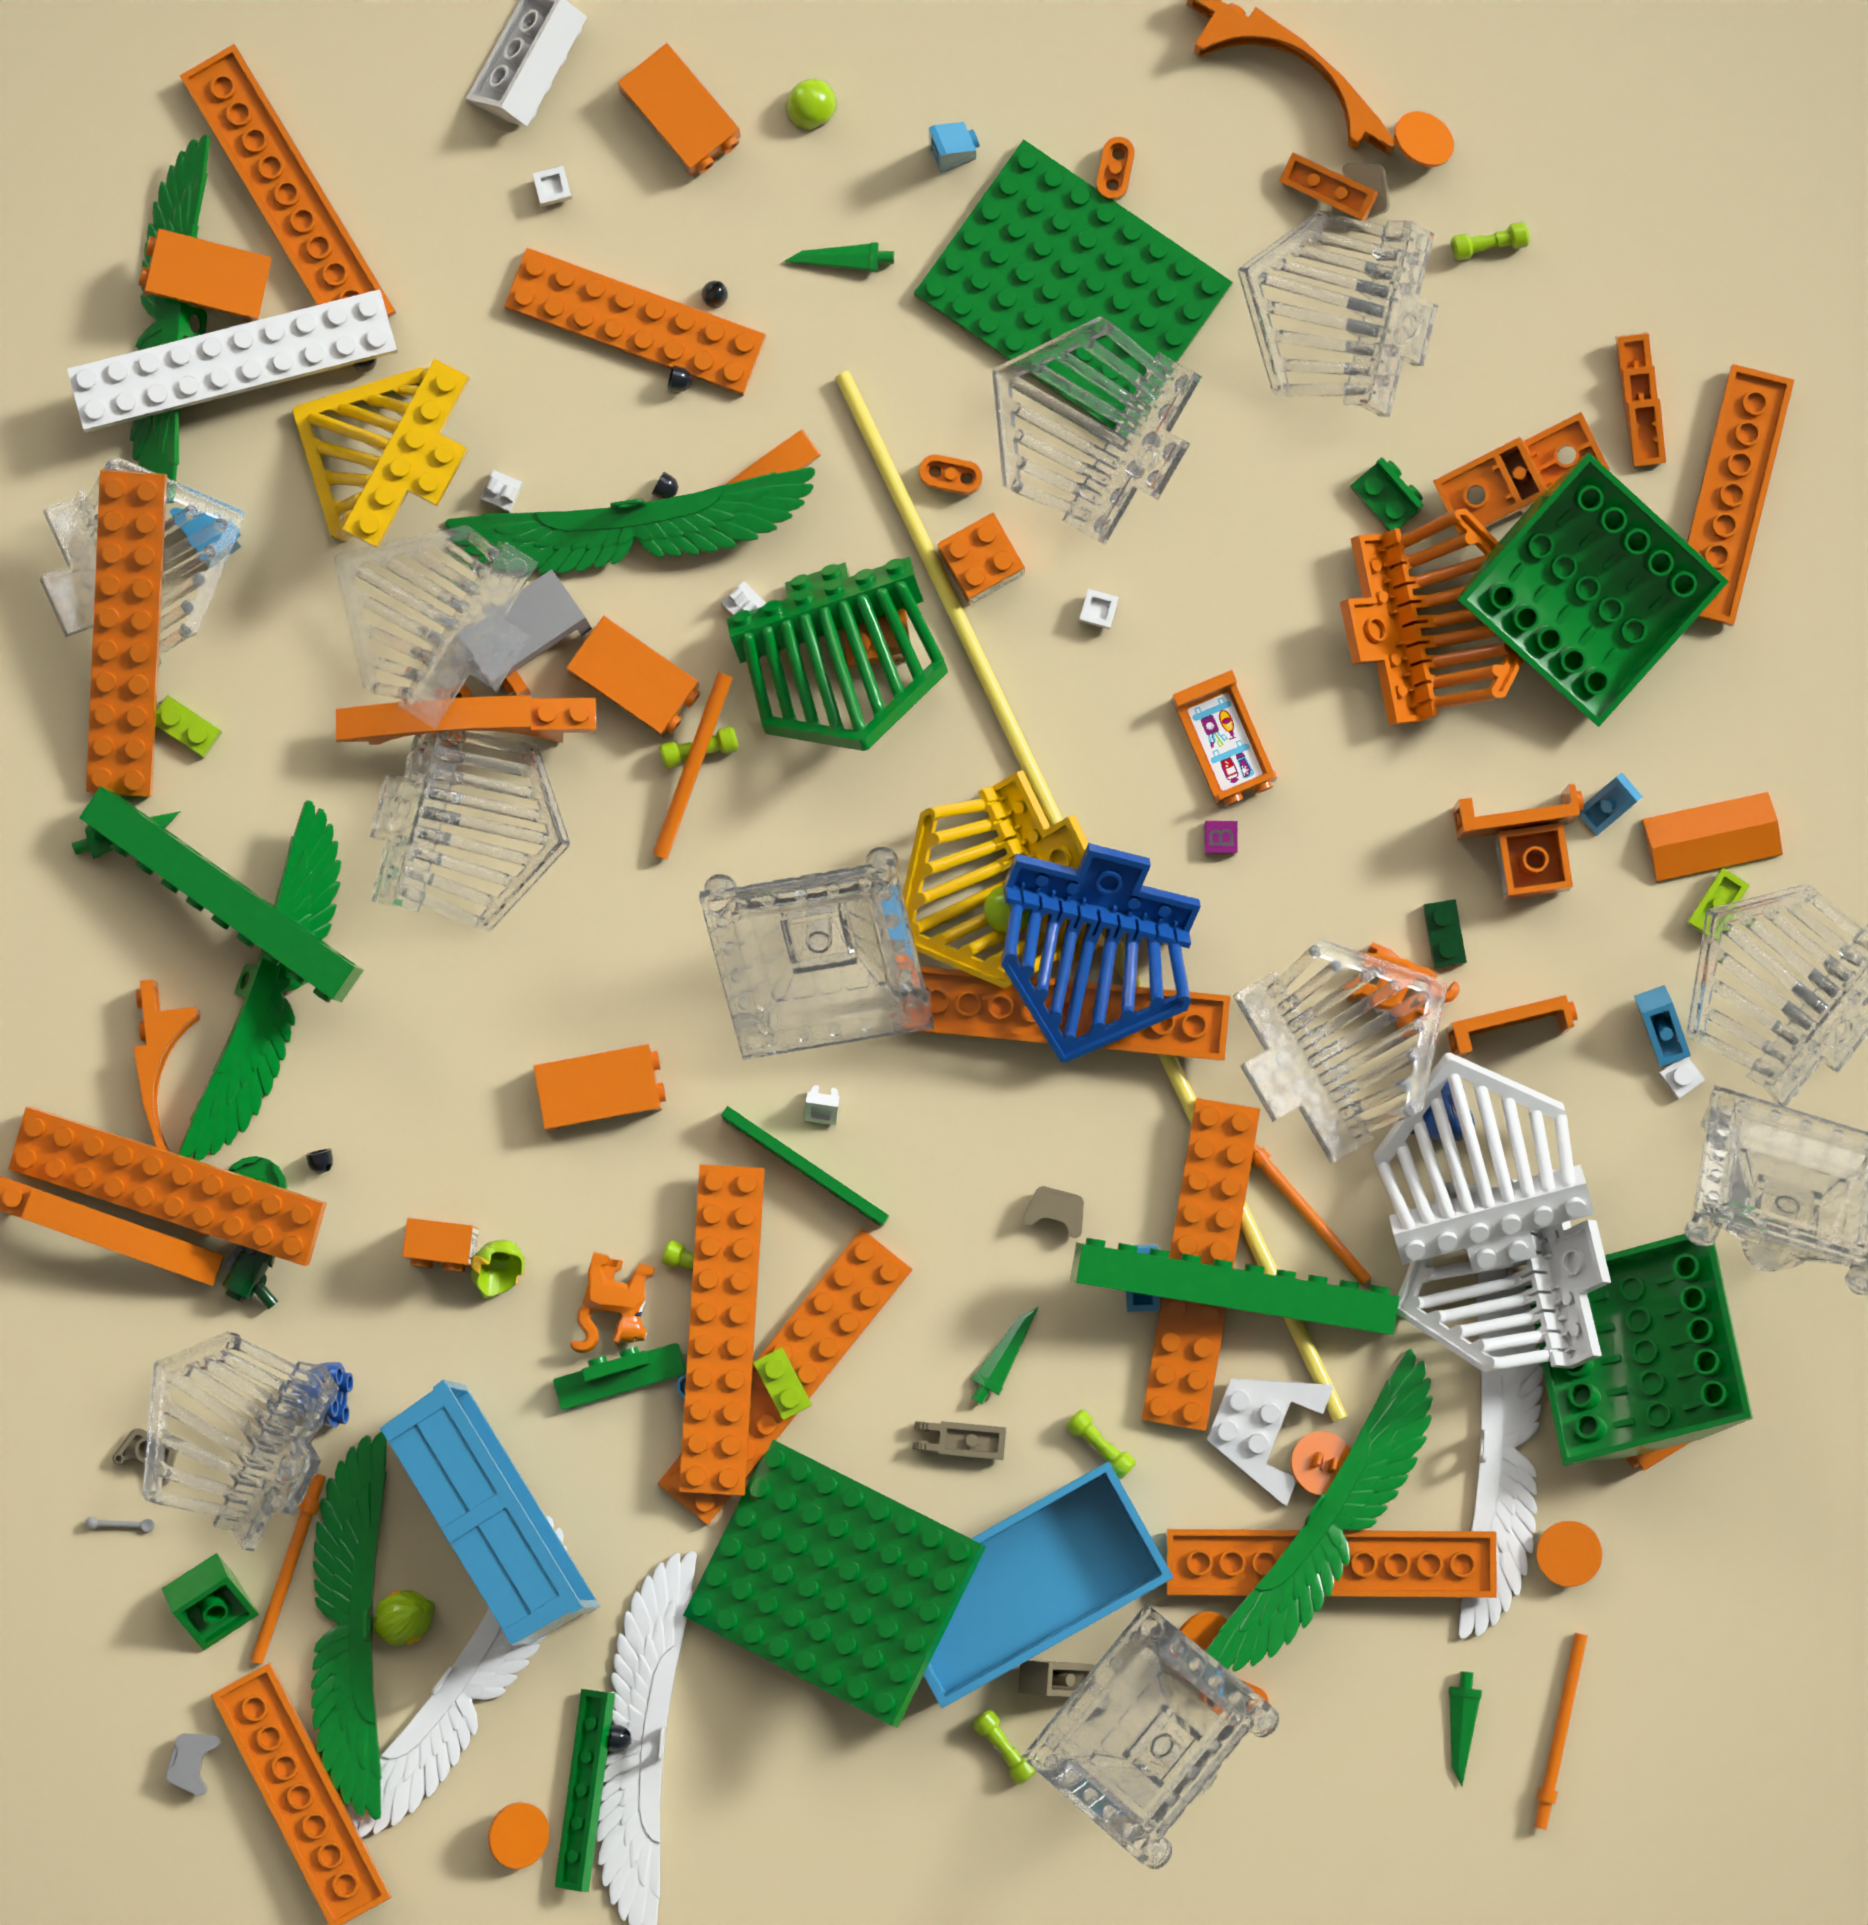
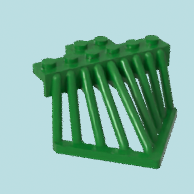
M910 557L893 559L885 565L874 569H863L851 577L846 562L838 565L830 564L821 571L809 575L801 574L794 577L791 581L785 582L788 598L780 601L772 600L762 607L750 611L743 610L734 614L733 617L727 618L731 642L740 664L747 662L761 724L765 734L866 751L948 673L944 658L917 606L918 603L924 601L917 584ZM897 610H906L931 660V664L924 670L921 667ZM882 615L889 624L913 679L905 689L877 620V617ZM862 622L866 625L894 697L886 707L884 706L860 636L858 624ZM845 629L873 711L874 719L867 725H865L841 647L838 630ZM820 636H825L853 730L844 729L818 639ZM805 642L830 726L820 724L800 654V643ZM785 648L806 722L798 721L794 712L779 655L780 651ZM764 655L767 656L783 718L775 717L772 714L759 660Z

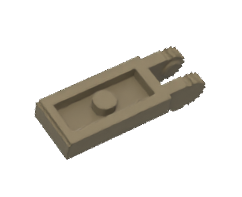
M915 1421L914 1429L927 1432L930 1430L940 1431L939 1444L929 1443L928 1441L913 1442L912 1449L938 1451V1454L996 1460H1003L1006 1427L941 1421V1424Z

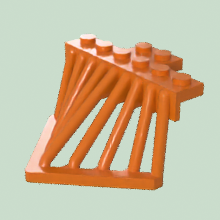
M1457 509L1401 536L1400 528L1383 534L1357 535L1350 538L1363 597L1346 599L1340 602L1352 665L1376 663L1389 726L1423 722L1437 717V709L1496 701L1505 698L1524 661L1505 642L1442 655H1426L1425 650L1497 636L1486 625L1440 635L1422 636L1421 631L1478 620L1468 609L1437 615L1418 616L1417 614L1418 610L1458 601L1457 598L1466 586L1430 595H1413V590L1477 571L1498 543L1491 533L1467 509ZM1452 525H1456L1464 533L1415 554L1405 556L1404 550L1407 547ZM1475 544L1485 554L1428 573L1409 576V569L1466 546ZM1506 655L1501 665L1495 664L1439 676L1431 675L1429 672L1431 669ZM1493 679L1490 687L1486 689L1437 696L1433 692V689Z

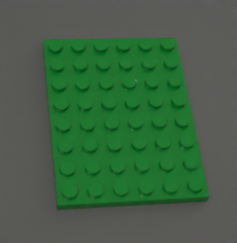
M1023 139L915 290L914 296L1124 439L1231 288L1233 282L1115 201L1101 196L1096 188Z
M772 1440L767 1452L758 1462L745 1489V1496L742 1495L683 1616L890 1726L898 1728L986 1546Z

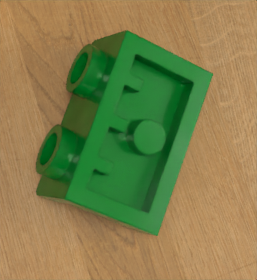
M1381 457L1372 468L1351 484L1350 488L1387 531L1401 528L1421 511L1423 507L1421 500L1423 497L1412 484L1407 486L1400 478L1402 473L1395 463L1391 460L1386 462Z

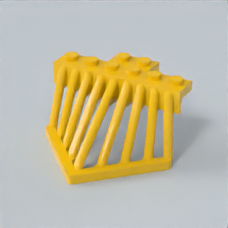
M434 358L429 368L419 367L306 402L293 408V415L329 532L333 538L346 542L349 537H355L379 549L408 493L438 507L468 451L467 447L440 434L470 380L468 375ZM394 391L402 398L410 397L412 400L410 403L382 396V394ZM364 401L371 407L395 412L402 419L398 421L350 404ZM332 411L342 417H350L379 427L393 434L390 439L322 415L321 413ZM312 426H318L363 442L383 454L380 457L323 442L315 438ZM321 456H330L360 464L372 470L373 473L329 471L324 468ZM330 485L358 486L363 488V491L339 501L334 499Z
M1023 770L1010 775L993 786L979 790L978 793L981 799L939 805L920 812L893 933L895 942L1004 989L1013 986V983L1005 970L1000 968L1002 966L1001 955L1003 951L990 956L985 961L973 955L1004 941L1006 933H999L995 930L971 943L963 945L960 949L947 945L989 925L984 913L931 938L920 933L985 904V900L991 891L1002 886L1005 879L915 922L917 910L922 906L1009 870L1015 854L1078 869L1088 841L1076 816H1068L1050 826ZM987 811L990 818L935 832L937 820L940 818ZM996 830L999 837L928 862L931 847ZM1003 849H1006L1008 853L988 865L922 892L924 878ZM1047 913L1041 919L1043 927L1039 931L1037 947L1044 943L1049 915ZM1067 918L1063 921L1058 932L1053 962L1060 960ZM1083 923L1076 940L1072 962L1079 960L1087 923ZM1102 933L1094 951L1104 946L1105 939ZM1025 939L1018 942L1017 957L1023 955ZM1041 955L1035 958L1034 973L1039 970Z

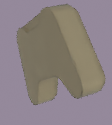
M1345 164L1342 168L1344 175L1379 192L1367 219L1386 213L1390 207L1384 167L1379 164ZM1348 214L1350 221L1354 223L1362 222V220Z
M1041 1186L1034 1193L1024 1214L1023 1223L1027 1226H1032L1043 1218L1055 1220L1066 1226L1072 1238H1078L1082 1233L1084 1201L1079 1195Z
M137 1428L130 1432L113 1455V1462L116 1465H124L132 1460L143 1463L153 1470L156 1483L164 1486L170 1481L178 1451L173 1443L144 1429Z

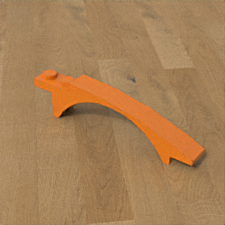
M1187 0L1186 5L1210 19L1195 43V54L1203 57L1227 47L1258 45L1276 48L1302 59L1321 74L1336 94L1346 120L1348 146L1356 150L1361 141L1364 140L1389 156L1391 155L1396 141L1379 117L1344 76L1303 39L1257 7L1247 17L1245 15L1246 12L1233 3L1227 5L1221 0Z
M531 695L415 700L336 709V742H369V745H379L397 738L425 733L495 731L528 735L553 743H563L564 733L596 732V698L531 699Z
M153 979L141 980L140 989H136V1002L138 1009L143 1008L144 1021L139 1022V1033L141 1041L146 1040V1045L134 1046L133 1048L142 1101L156 1147L171 1152L164 1138L158 1115L160 1078L174 1046L187 1030L200 1020V1010L196 1007L161 1011L158 982ZM197 1231L198 1235L200 1236H210L208 1234Z
M0 1176V1211L214 1286L225 1255Z

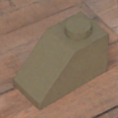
M1027 1660L1020 1664L1018 1693L1092 1698L1094 1664Z

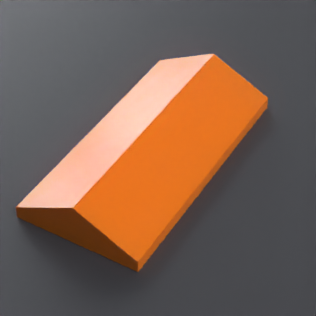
M1768 792L1642 819L1656 882L1783 854L1778 819Z

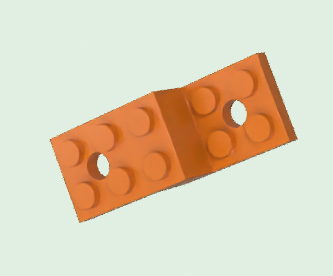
M1582 412L1525 441L1518 437L1433 480V483L1448 513L1457 509H1467L1486 528L1518 511L1524 514L1549 487L1587 452L1609 471L1610 468ZM1564 447H1571L1576 452V458L1571 464H1562L1558 460V453ZM1473 487H1481L1485 491L1484 501L1477 505L1471 504L1467 498L1469 490ZM1454 525L1459 535L1464 534L1456 525Z

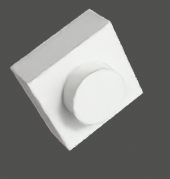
M564 166L533 173L541 207L572 199Z
M1088 589L1079 621L1110 630L1119 597Z
M1689 1057L1673 1062L1658 1073L1677 1100L1705 1081Z

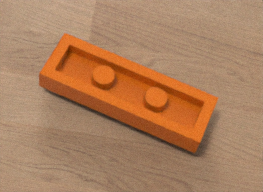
M1292 152L1279 180L1283 184L1362 221H1366L1379 193Z

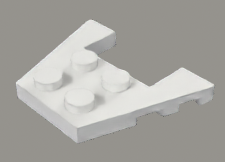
M1231 1378L1207 1440L1282 1504L1287 1505L1296 1480L1293 1474L1267 1464L1290 1402L1323 1414L1334 1386L1323 1383L1313 1384Z

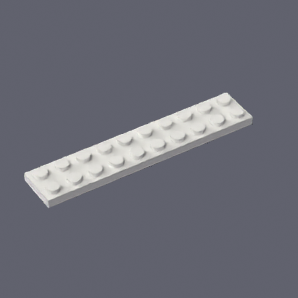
M379 289L68 368L67 371L84 433L395 354L397 353V348Z

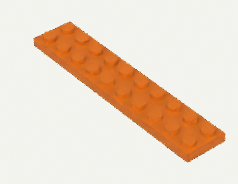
M236 45L229 46L181 74L180 78L316 304L320 305L380 289L388 318L396 314L395 309Z
M100 470L86 792L96 793L100 786H103L118 795L152 796L167 474Z
M907 965L901 1030L1049 1044L1014 985L1004 989L962 970ZM1031 977L1030 981L1036 987L1037 977ZM1051 978L1048 987L1049 994L1044 1002L1048 1011L1050 1010L1055 979ZM1068 980L1062 1010L1063 1018L1059 1025L1062 1034L1074 984L1072 980ZM1087 982L1076 1038L1088 1033L1092 1025L1098 983ZM1111 984L1105 1025L1120 1019L1123 985ZM1136 987L1134 1012L1149 1007L1151 999L1150 988ZM1163 989L1164 1000L1176 995V990ZM1189 992L1191 1003L1187 1011L1099 1049L1225 1061L1231 996Z
M1196 1098L1169 1258L1181 1260L1183 1253L1201 1256L1200 1263L1213 1265L1214 1259L1233 1262L1232 1268H1234L1260 1108ZM1162 1297L1142 1420L1202 1431L1207 1430L1227 1311L1226 1307Z
M31 1106L25 1107L8 1168L303 1266L310 1264L327 1202Z
M699 1164L679 1492L745 1496L765 1168Z
M861 1229L758 1359L783 1347L810 1399L913 1269ZM754 1364L746 1477L767 1452L772 1440L776 1441L797 1415L795 1414L783 1421ZM680 1454L657 1484L709 1525L732 1495L679 1492Z
M1167 1529V1566L1174 1577L1167 1581V1595L1248 1596L1275 1565L1300 1530ZM1343 1531L1349 1545L1350 1561L1348 1566L1343 1564V1573L1340 1581L1337 1582L1334 1578L1331 1596L1497 1598L1496 1531Z

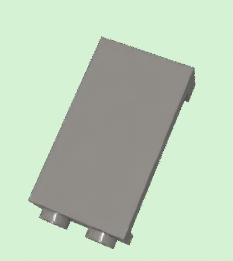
M551 569L456 633V636L462 643L457 649L467 663L472 660L475 662L478 669L474 673L484 688L490 684L496 693L501 690L498 683L574 631L578 630L580 635L583 636L592 628Z

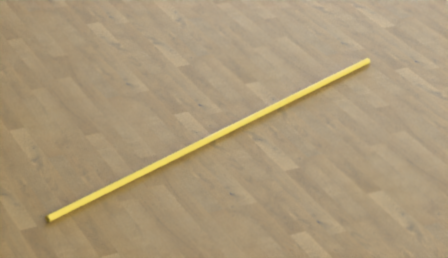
M850 371L842 372L835 379L1016 759L1024 771L1049 825L1052 826L1063 820L1062 815ZM1103 928L1102 935L1105 939L1106 928ZM1120 940L1116 949L1114 964L1123 981L1125 947ZM1137 975V976H1136V987H1143V985H1142V983H1141V981H1140V979H1139V977H1138V975ZM1158 1055L1192 1125L1196 1096L1176 1056ZM1245 1201L1241 1231L1258 1266L1265 1267L1264 1274L1276 1275L1278 1268ZM1283 1317L1314 1384L1333 1385L1303 1321ZM1334 1387L1326 1405V1409L1333 1422L1348 1416Z

